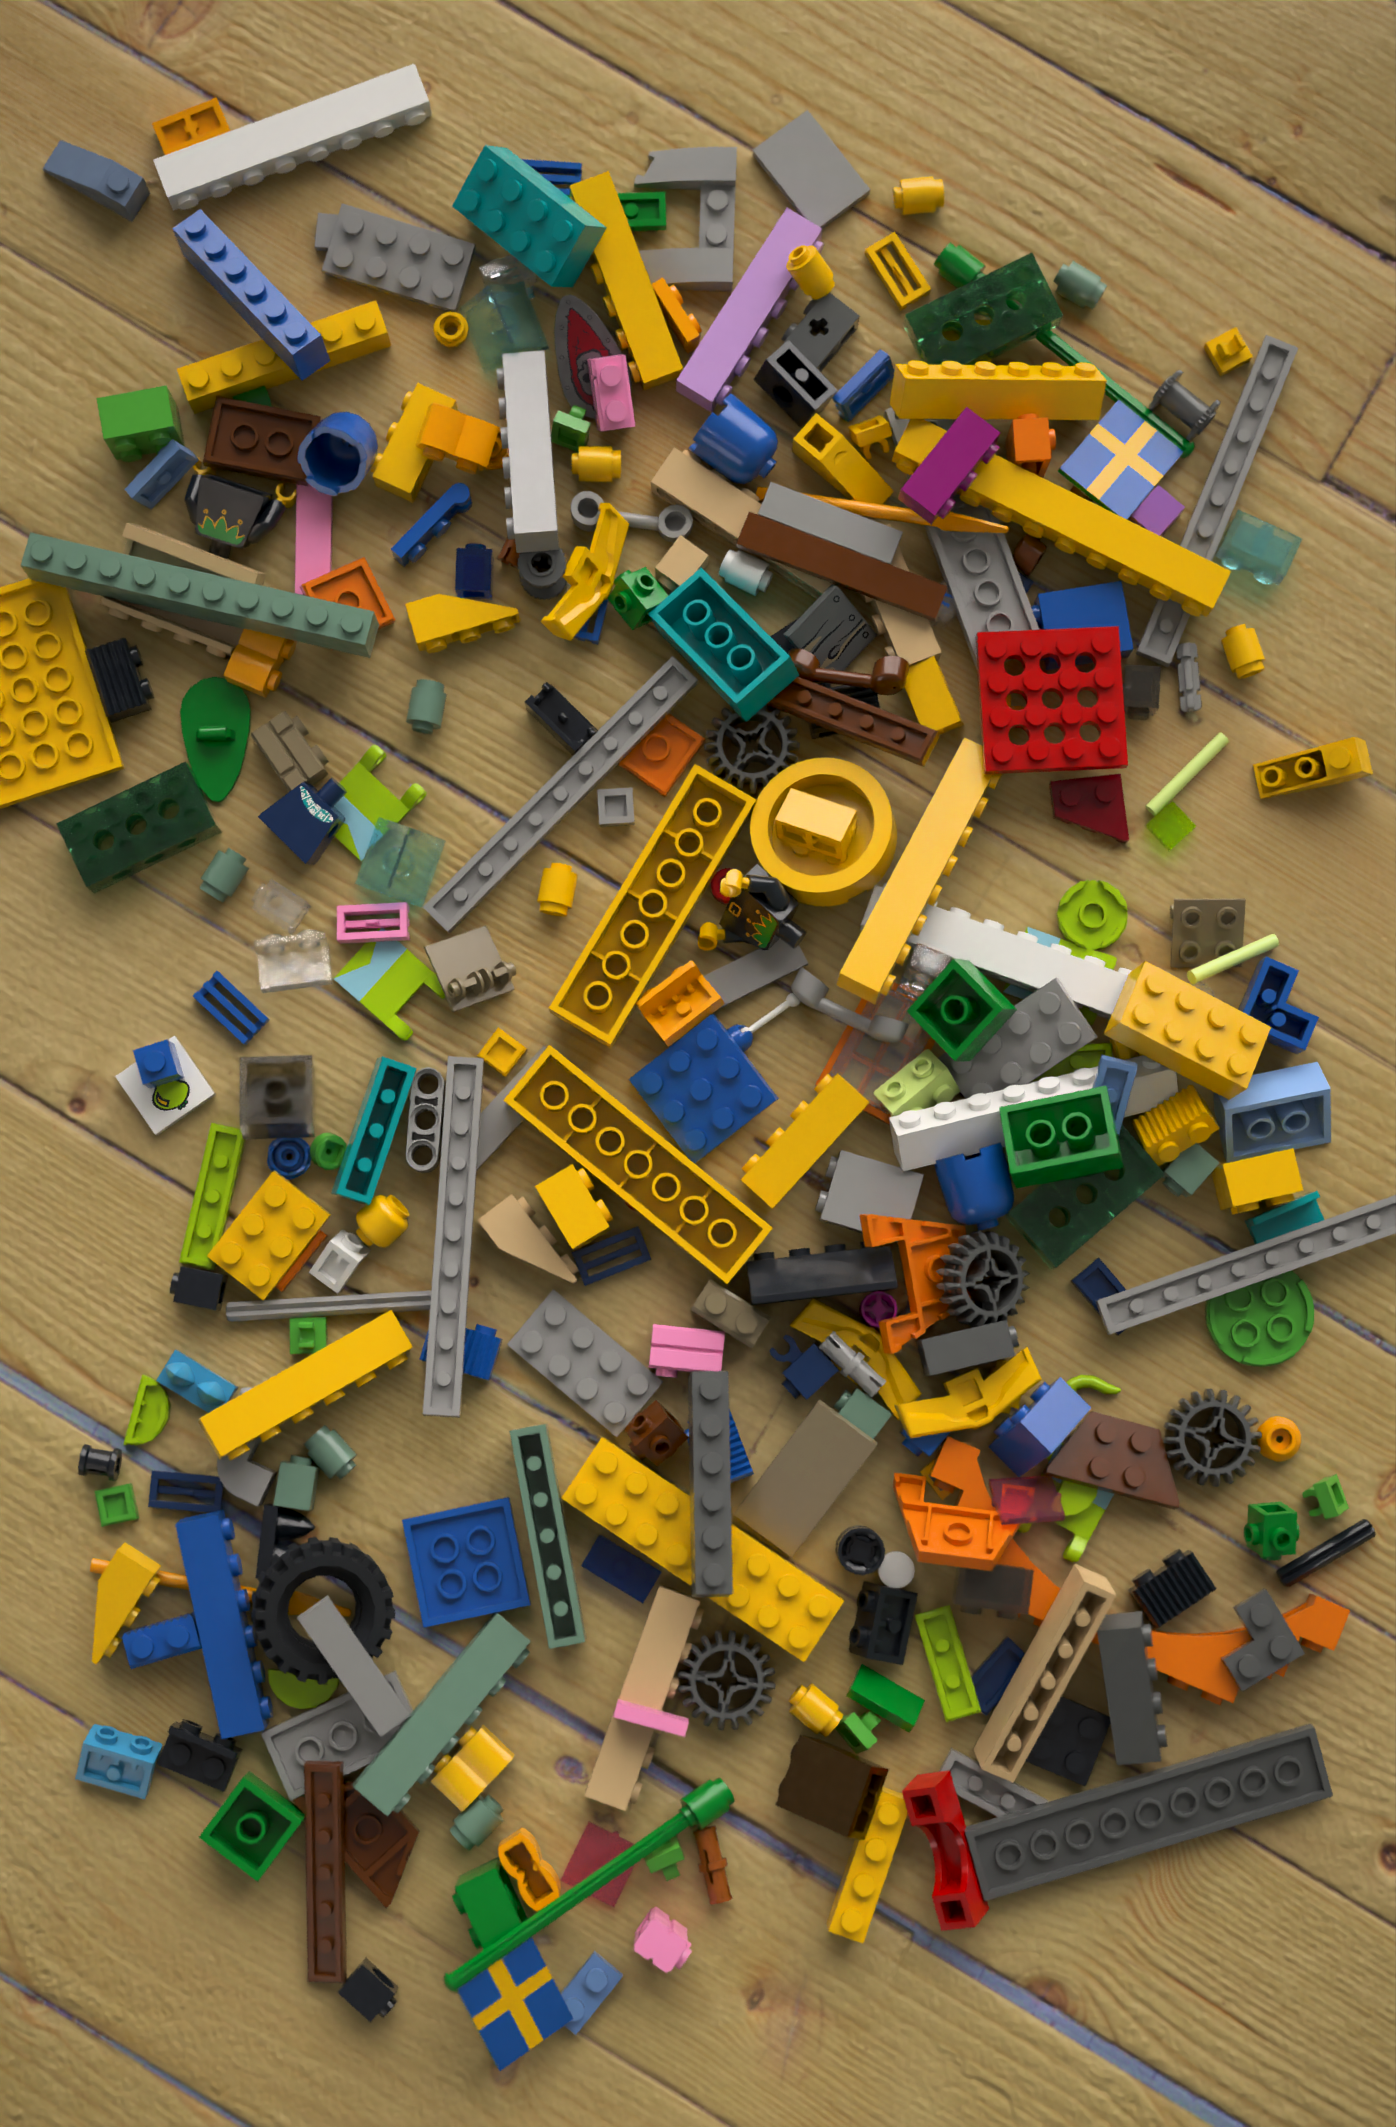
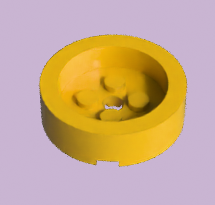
M813 758L787 767L773 777L764 787L757 798L751 815V842L761 867L772 877L777 878L782 886L798 902L822 907L841 905L849 902V899L858 896L866 890L867 892L870 891L886 874L895 855L897 827L885 791L868 771L842 759ZM791 788L857 810V817L853 826L857 827L843 860L777 838L775 818Z

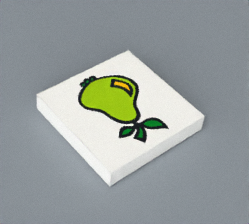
M176 1036L171 1037L169 1041L175 1044L184 1074L183 1079L150 1089L143 1085L136 1062L115 1076L155 1135H159L216 1095Z

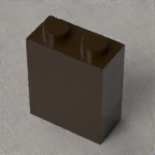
M800 1735L798 1742L792 1748L791 1762L786 1776L779 1785V1796L776 1806L847 1838L865 1840L889 1769L821 1739Z

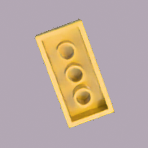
M1144 961L1128 974L1104 1035L1230 1100L1247 1089L1271 1027Z

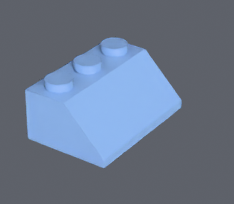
M1318 1062L1254 1074L1247 1089L1230 1100L1213 1092L1214 1112L1220 1127L1218 1130L1227 1163L1293 1148L1295 1150L1331 1142V1090Z

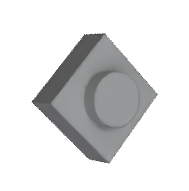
M633 788L597 790L599 827L635 825Z

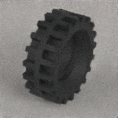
M317 1537L308 1538L307 1543L298 1546L296 1543L289 1545L287 1552L280 1557L276 1554L270 1559L272 1564L266 1572L261 1571L258 1576L259 1584L257 1590L252 1593L253 1612H251V1619L256 1636L269 1660L272 1659L279 1670L285 1674L289 1672L295 1675L297 1680L306 1682L307 1679L317 1680L319 1685L327 1684L328 1679H339L315 1643L300 1636L291 1626L288 1617L289 1601L294 1591L304 1581L316 1576H333L344 1581L352 1590L356 1603L355 1615L349 1627L371 1658L373 1656L377 1659L383 1653L380 1647L384 1640H390L392 1635L390 1624L391 1619H395V1609L392 1605V1598L394 1596L385 1575L368 1554L366 1555L358 1546L351 1542L346 1544L340 1542L338 1538L329 1537V1540H318Z

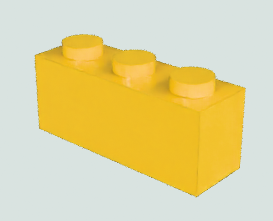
M417 383L413 392L408 391L401 405L403 414L398 423L393 422L386 436V442L389 443L383 454L378 453L376 455L375 461L371 466L372 477L377 487L414 503L434 460L423 455V449L416 447L428 406L432 403H437L458 411L455 399L420 383Z

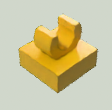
M1236 327L1206 342L1203 347L1220 377L1250 362L1253 357Z
M881 415L848 427L852 441L860 447L861 453L867 459L872 458L870 446L875 442L880 443V448L884 453L889 452V443L885 438L892 436L889 422Z

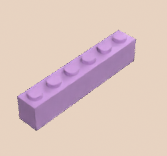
M785 209L677 378L676 391L711 413L717 404L723 405L722 401L732 391V387L729 385L735 375L741 377L751 361V358L748 357L754 346L760 348L769 333V329L766 327L772 317L778 319L784 311L788 302L785 300L786 295L790 289L796 291L799 287L786 268L789 254L801 245L815 246L818 252L821 253L824 243L821 242V227L791 209Z

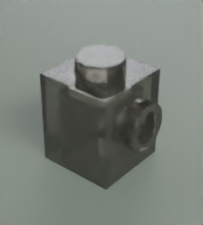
M1125 665L1122 669L1125 714H1128V719L1147 720L1149 715L1154 716L1159 709L1160 666Z

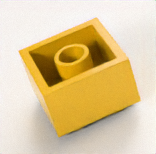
M1293 1148L1216 1166L1211 1172L1220 1210L1230 1208L1232 1215L1259 1209L1258 1202L1264 1200L1267 1207L1294 1201V1193L1304 1191Z
M573 1164L535 1186L573 1251H577L611 1230L608 1222L613 1220V1217L603 1200L600 1199L595 1202L589 1193L595 1187L584 1168L576 1171Z

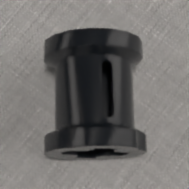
M84 1444L78 1463V1475L107 1476L110 1481H116L122 1463V1450L115 1448L113 1451L93 1449L91 1445Z

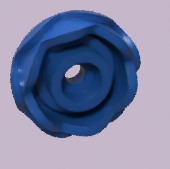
M285 1134L273 1140L268 1147V1167L272 1172L277 1171L286 1179H294L303 1175L311 1164L308 1143L294 1134ZM288 1154L293 1155L291 1160H287L286 1156Z

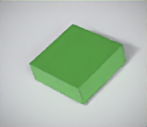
M132 1483L95 1491L101 1527L139 1519Z

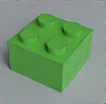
M167 385L96 398L103 439L116 460L121 459L123 462H133L140 460L142 455L152 453L158 455V452L172 439L185 446L178 406Z

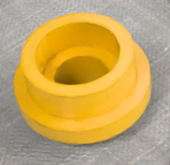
M456 312L441 314L436 319L433 328L437 341L446 347L459 346L466 340L469 332L466 319ZM449 326H455L458 329L454 335L446 334L445 330Z

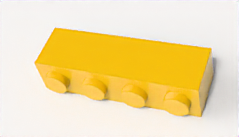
M839 1073L834 1078L827 1074L814 1088L818 1093L810 1104L803 1100L790 1115L794 1120L793 1123L785 1131L779 1127L765 1142L770 1148L760 1158L755 1153L741 1168L746 1173L741 1181L772 1209L870 1103L866 1097Z
M883 1787L865 1840L855 1839L826 1923L829 1932L862 1944L864 1943L908 1814L902 1793Z

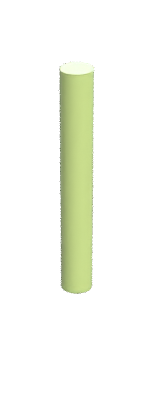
M1219 732L1146 805L1147 810L1156 816L1229 743L1228 738Z
M1270 934L1188 971L1187 978L1190 983L1196 984L1278 947L1279 940L1276 935Z

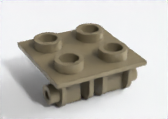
M1174 899V904L1170 905V918L1173 919L1170 967H1199L1243 947L1246 899ZM1242 963L1234 967H1242Z
M486 925L424 947L452 1012L514 990L511 979L512 976L516 975L515 966L512 962L506 963L501 960Z

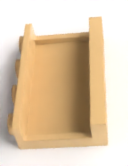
M126 523L122 534L123 537L127 538L122 554L261 586L266 576L265 573L137 524ZM102 597L100 604L110 607L108 611L110 615L124 620H128L129 616L136 617L142 620L140 626L158 633H161L162 628L174 632L173 639L189 645H193L194 641H198L207 645V652L226 658L227 653H233L243 631L242 628L108 597Z

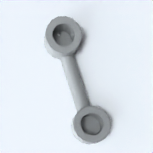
M583 491L572 499L571 517L579 529L595 531L600 515L598 507L600 503H604L598 494L591 491ZM678 504L666 507L659 517L619 512L630 524L629 527L658 531L664 540L672 543L680 535L687 538L693 527L690 511Z
M800 967L791 985L793 994L806 1006L829 1015L877 1040L890 1043L899 1042L903 1039L909 1027L908 1023L875 1015L873 1020H870L826 999L825 996L829 988L802 967Z

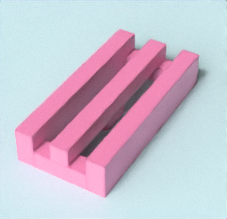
M408 903L337 906V941L343 944L410 940V933L408 932V926H410ZM400 913V918L345 921V916ZM400 927V930L345 933V930Z
M620 1699L617 1701L613 1716L685 1737L689 1723L688 1718Z

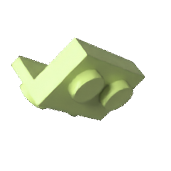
M926 1049L874 1091V1095L888 1110L891 1117L905 1111H917L933 1107L941 1102H950L960 1090L948 1068L929 1049Z

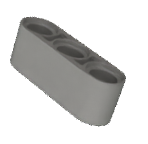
M430 1067L422 1068L415 1073L410 1095L406 1160L413 1169L421 1173L432 1172L437 1168L441 1160L446 1081L440 1072ZM426 1076H434L438 1079V1089L432 1094H424L420 1090V1083ZM424 1111L433 1112L436 1117L434 1126L428 1130H422L417 1125V1118ZM425 1146L431 1148L433 1152L431 1162L424 1166L417 1165L414 1161L416 1150Z

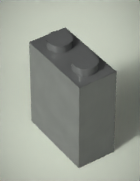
M1007 1320L916 1341L924 1376L1015 1356L1014 1348L1019 1347L1015 1327H1008Z

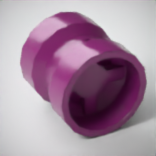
M872 1292L861 1301L859 1308L860 1316L867 1325L879 1328L878 1321L896 1317V1302L886 1292Z

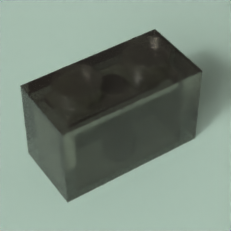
M998 1563L992 1571L956 1567L952 1602L960 1605V1612L982 1615V1608L997 1610L996 1617L1018 1620L1019 1614L1028 1615L1034 1570Z

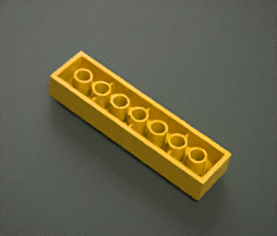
M694 764L549 1006L551 1014L612 1049L636 1009V1002L646 992L752 814L756 803L755 798Z
M551 1045L544 1050L503 1100L511 1109L724 1284L730 1282L773 1229Z
M602 1436L561 1498L691 1586L690 1495ZM731 1523L733 1594L729 1597L708 1598L805 1662L844 1603V1599Z

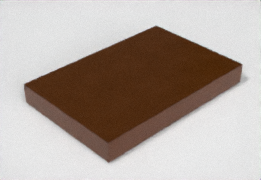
M216 396L203 465L205 467L308 486L307 476L302 470L301 463H298L297 460L300 444L308 433L321 421V416Z

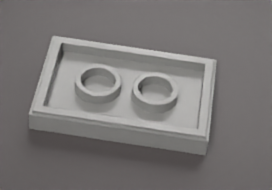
M808 110L752 150V155L798 214L822 229L870 195V188Z

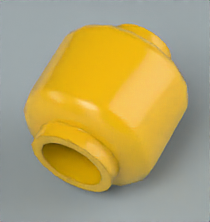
M390 1194L388 1197L377 1195L372 1198L370 1205L366 1204L357 1212L356 1222L359 1228L356 1230V1233L366 1245L371 1246L375 1244L386 1248L408 1229L407 1217L409 1212L394 1195Z

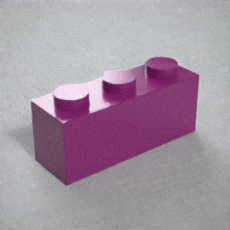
M966 407L901 488L898 499L931 525L938 516L944 519L956 504V501L952 499L960 489L966 492L977 478L978 474L974 471L982 461L988 464L998 452L1000 447L996 443L1000 432Z

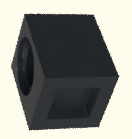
M180 1266L179 1273L173 1274L170 1285V1294H175L173 1302L221 1311L228 1275Z
M365 1958L341 1985L337 1993L371 2023L377 2015L384 2018L397 2003L393 1996L396 1994L398 1986L369 1959Z

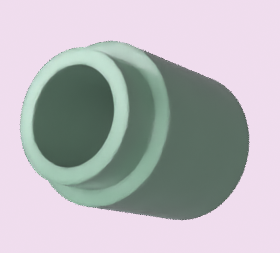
M1075 261L1070 266L1063 264L1053 283L1058 285L1056 293L1083 309L1087 306L1093 310L1107 287L1105 283L1100 281L1102 277Z
M426 679L417 680L416 687H413L411 690L406 722L412 725L413 731L432 734L433 729L441 728L447 696L444 693V684Z
M230 848L225 853L218 850L201 877L204 881L199 888L224 903L228 896L232 897L249 870L248 867L243 865L246 858Z
M326 1425L304 1443V1446L309 1450L308 1456L329 1479L336 1475L341 1480L356 1466L353 1459L357 1454L334 1429L330 1431Z
M478 1795L453 1820L455 1824L449 1830L462 1846L471 1850L475 1845L480 1846L504 1821L500 1815L503 1808L492 1796L487 1795L483 1798Z

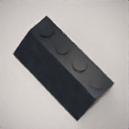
M860 1242V1249L846 1250V1244L824 1246L825 1253L810 1254V1248L788 1250L789 1257L775 1258L774 1252L753 1254V1261L746 1262L751 1305L896 1289L898 1285L891 1247L882 1245L865 1247L864 1242Z

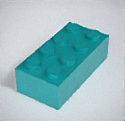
M488 145L483 147L452 205L453 208L551 287L573 288L607 228L512 151L504 147Z
M702 567L648 613L658 632L745 722L799 676L791 657Z

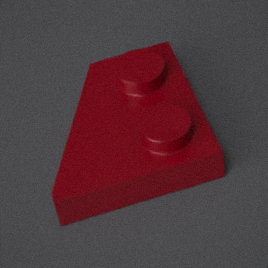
M1121 773L1050 781L1049 788L1054 819L1068 824L1079 825L1082 829L1093 833L1098 832L1110 836L1121 843L1129 841Z

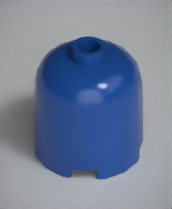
M729 394L722 401L726 406L719 416L713 412L694 436L693 440L695 443L689 446L688 449L728 480L738 484H745L753 481L758 475L765 478L774 468L777 461L772 457L777 450L778 439L774 430L735 395Z
M350 412L333 413L322 419L308 433L299 446L297 460L298 463H301L302 470L307 476V483L317 491L331 496L357 489L375 461L378 450L376 433L366 420Z
M1001 1142L980 1148V1153L973 1154L972 1157L965 1158L963 1153L936 1160L934 1165L948 1211L957 1223L963 1225L976 1224L978 1231L999 1225L997 1218L1006 1215L1013 1207L1015 1201L1014 1190Z

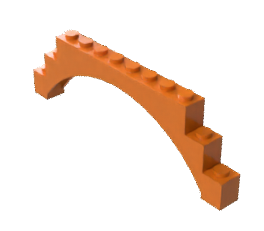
M946 1436L940 1444L929 1476L936 1478L933 1485L952 1494L955 1487L961 1489L954 1506L996 1511L985 1487L977 1460L981 1450ZM1013 1538L992 1571L967 1568L960 1583L968 1588L967 1596L983 1603L987 1602L988 1597L1002 1603L999 1608L1000 1610L1020 1618L1022 1612L1035 1617L1033 1624L1038 1627L1041 1626L1061 1589L1030 1561ZM1309 1593L1305 1603L1282 1614L1297 1641H1299L1300 1637H1303L1300 1645L1321 1653L1324 1647L1335 1650L1351 1610ZM1245 1627L1206 1633L1165 1632L1152 1629L1153 1646L1147 1647L1149 1658H1156L1157 1671L1169 1675L1168 1683L1186 1691L1189 1685L1203 1690L1200 1697L1220 1706L1223 1699L1234 1703L1239 1687L1221 1658L1252 1639ZM1096 1632L1091 1642L1099 1645L1098 1634ZM1289 1664L1274 1673L1284 1677ZM1273 1673L1267 1676L1266 1678L1271 1679Z

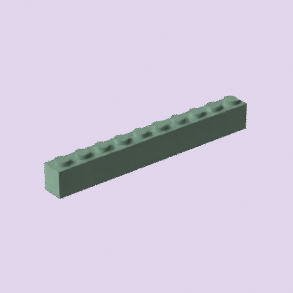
M31 532L20 565L30 580L371 658L379 628L374 611Z

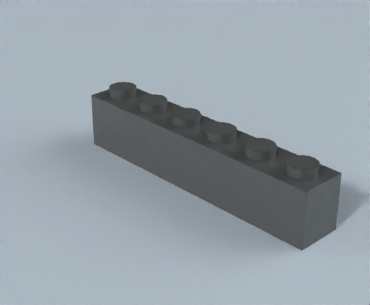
M692 1371L688 1376L692 1597H729L733 1594L728 1371Z

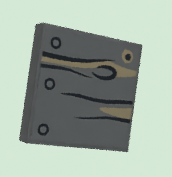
M833 584L783 634L794 648L804 649L815 655L820 662V668L844 671L877 636L839 587Z

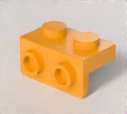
M689 961L684 966L676 968L667 979L658 986L647 990L642 998L636 1002L645 1020L668 1047L725 1004L721 996L705 979L693 961Z

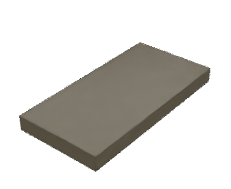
M819 1399L737 1508L734 1515L792 1558L875 1449L878 1442Z

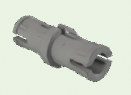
M835 1331L818 1347L842 1369L840 1373L844 1377L847 1375L851 1377L870 1398L886 1383V1380L863 1360L865 1356L860 1351L856 1353Z

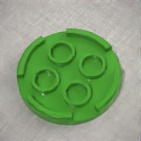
M1291 1270L1206 1300L1205 1320L1212 1340L1226 1356L1248 1366H1273L1292 1358L1306 1342L1314 1324V1304L1305 1282Z

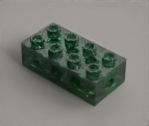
M1030 253L905 314L903 326L920 361L930 365H942L944 361H955L962 365H975L976 362L993 359L1058 327L1063 314L1033 253ZM1016 300L1022 305V308L1013 310L1007 306L1006 301ZM984 315L989 318L991 323L989 325H980L975 321L974 317ZM949 330L954 331L958 334L959 339L949 341L944 338L942 333Z
M186 762L56 823L86 887L94 894L222 832L192 769ZM179 806V812L174 818L165 819V812L168 808ZM146 821L147 826L144 832L134 835V826L138 822ZM107 837H114L112 847L107 850H101L102 841Z
M1121 1125L1118 1139L1124 1168H1119V1176L1116 1181L1109 1180L1104 1172L1043 1183L1038 1185L1005 1215L1050 1269L1057 1268L1165 1175L1123 1125ZM1080 1185L1087 1186L1092 1192V1200L1089 1204L1081 1203L1076 1196L1077 1188ZM1053 1208L1061 1210L1065 1215V1223L1061 1228L1053 1226L1049 1220V1213Z

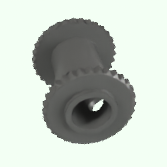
M1177 370L1157 390L1149 405V410L1154 411L1159 404L1192 429L1186 437L1188 441H1192L1197 434L1200 435L1215 417L1220 401L1217 399L1209 407L1178 382L1183 371Z
M562 549L523 552L519 554L517 565L521 578L520 582L522 583L521 586L524 587V590L531 597L538 598L539 600H550L558 596L565 589L567 581L563 578V574L565 573L567 562ZM539 568H549L546 572H537Z

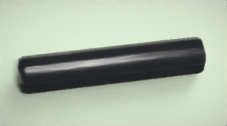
M1363 1519L1276 1571L1277 1576L1284 1586L1290 1587L1374 1538L1376 1532L1372 1524L1368 1520Z

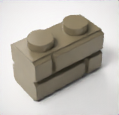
M285 711L253 731L251 737L290 792L303 782L314 785L325 778L328 773L324 765L329 761L317 744L311 748L304 739V736L309 734L299 717L296 716L291 719Z
M709 1279L691 1308V1311L750 1348L754 1346L771 1319L770 1316L754 1308V1306Z

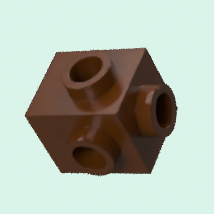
M657 1400L643 1412L637 1414L631 1423L624 1428L632 1440L628 1446L633 1453L642 1461L647 1457L657 1467L665 1459L671 1457L677 1448L689 1438L679 1421Z

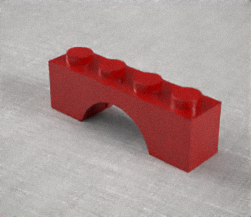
M947 1770L918 1774L902 1790V1795L911 1826H916L924 1832L932 1849L935 1865V1883L932 1900L941 1931L974 1928L987 1913L989 1906L988 1902L983 1899L964 1831L966 1825L951 1772Z

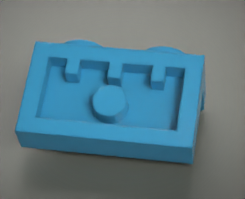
M94 1724L83 1742L75 1779L146 1799L150 1790L155 1764L163 1745L145 1736H135L118 1731L111 1726Z

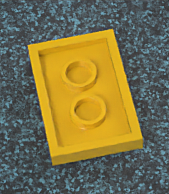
M273 1171L212 1248L207 1257L259 1298L266 1300L330 1218L331 1214L277 1171Z

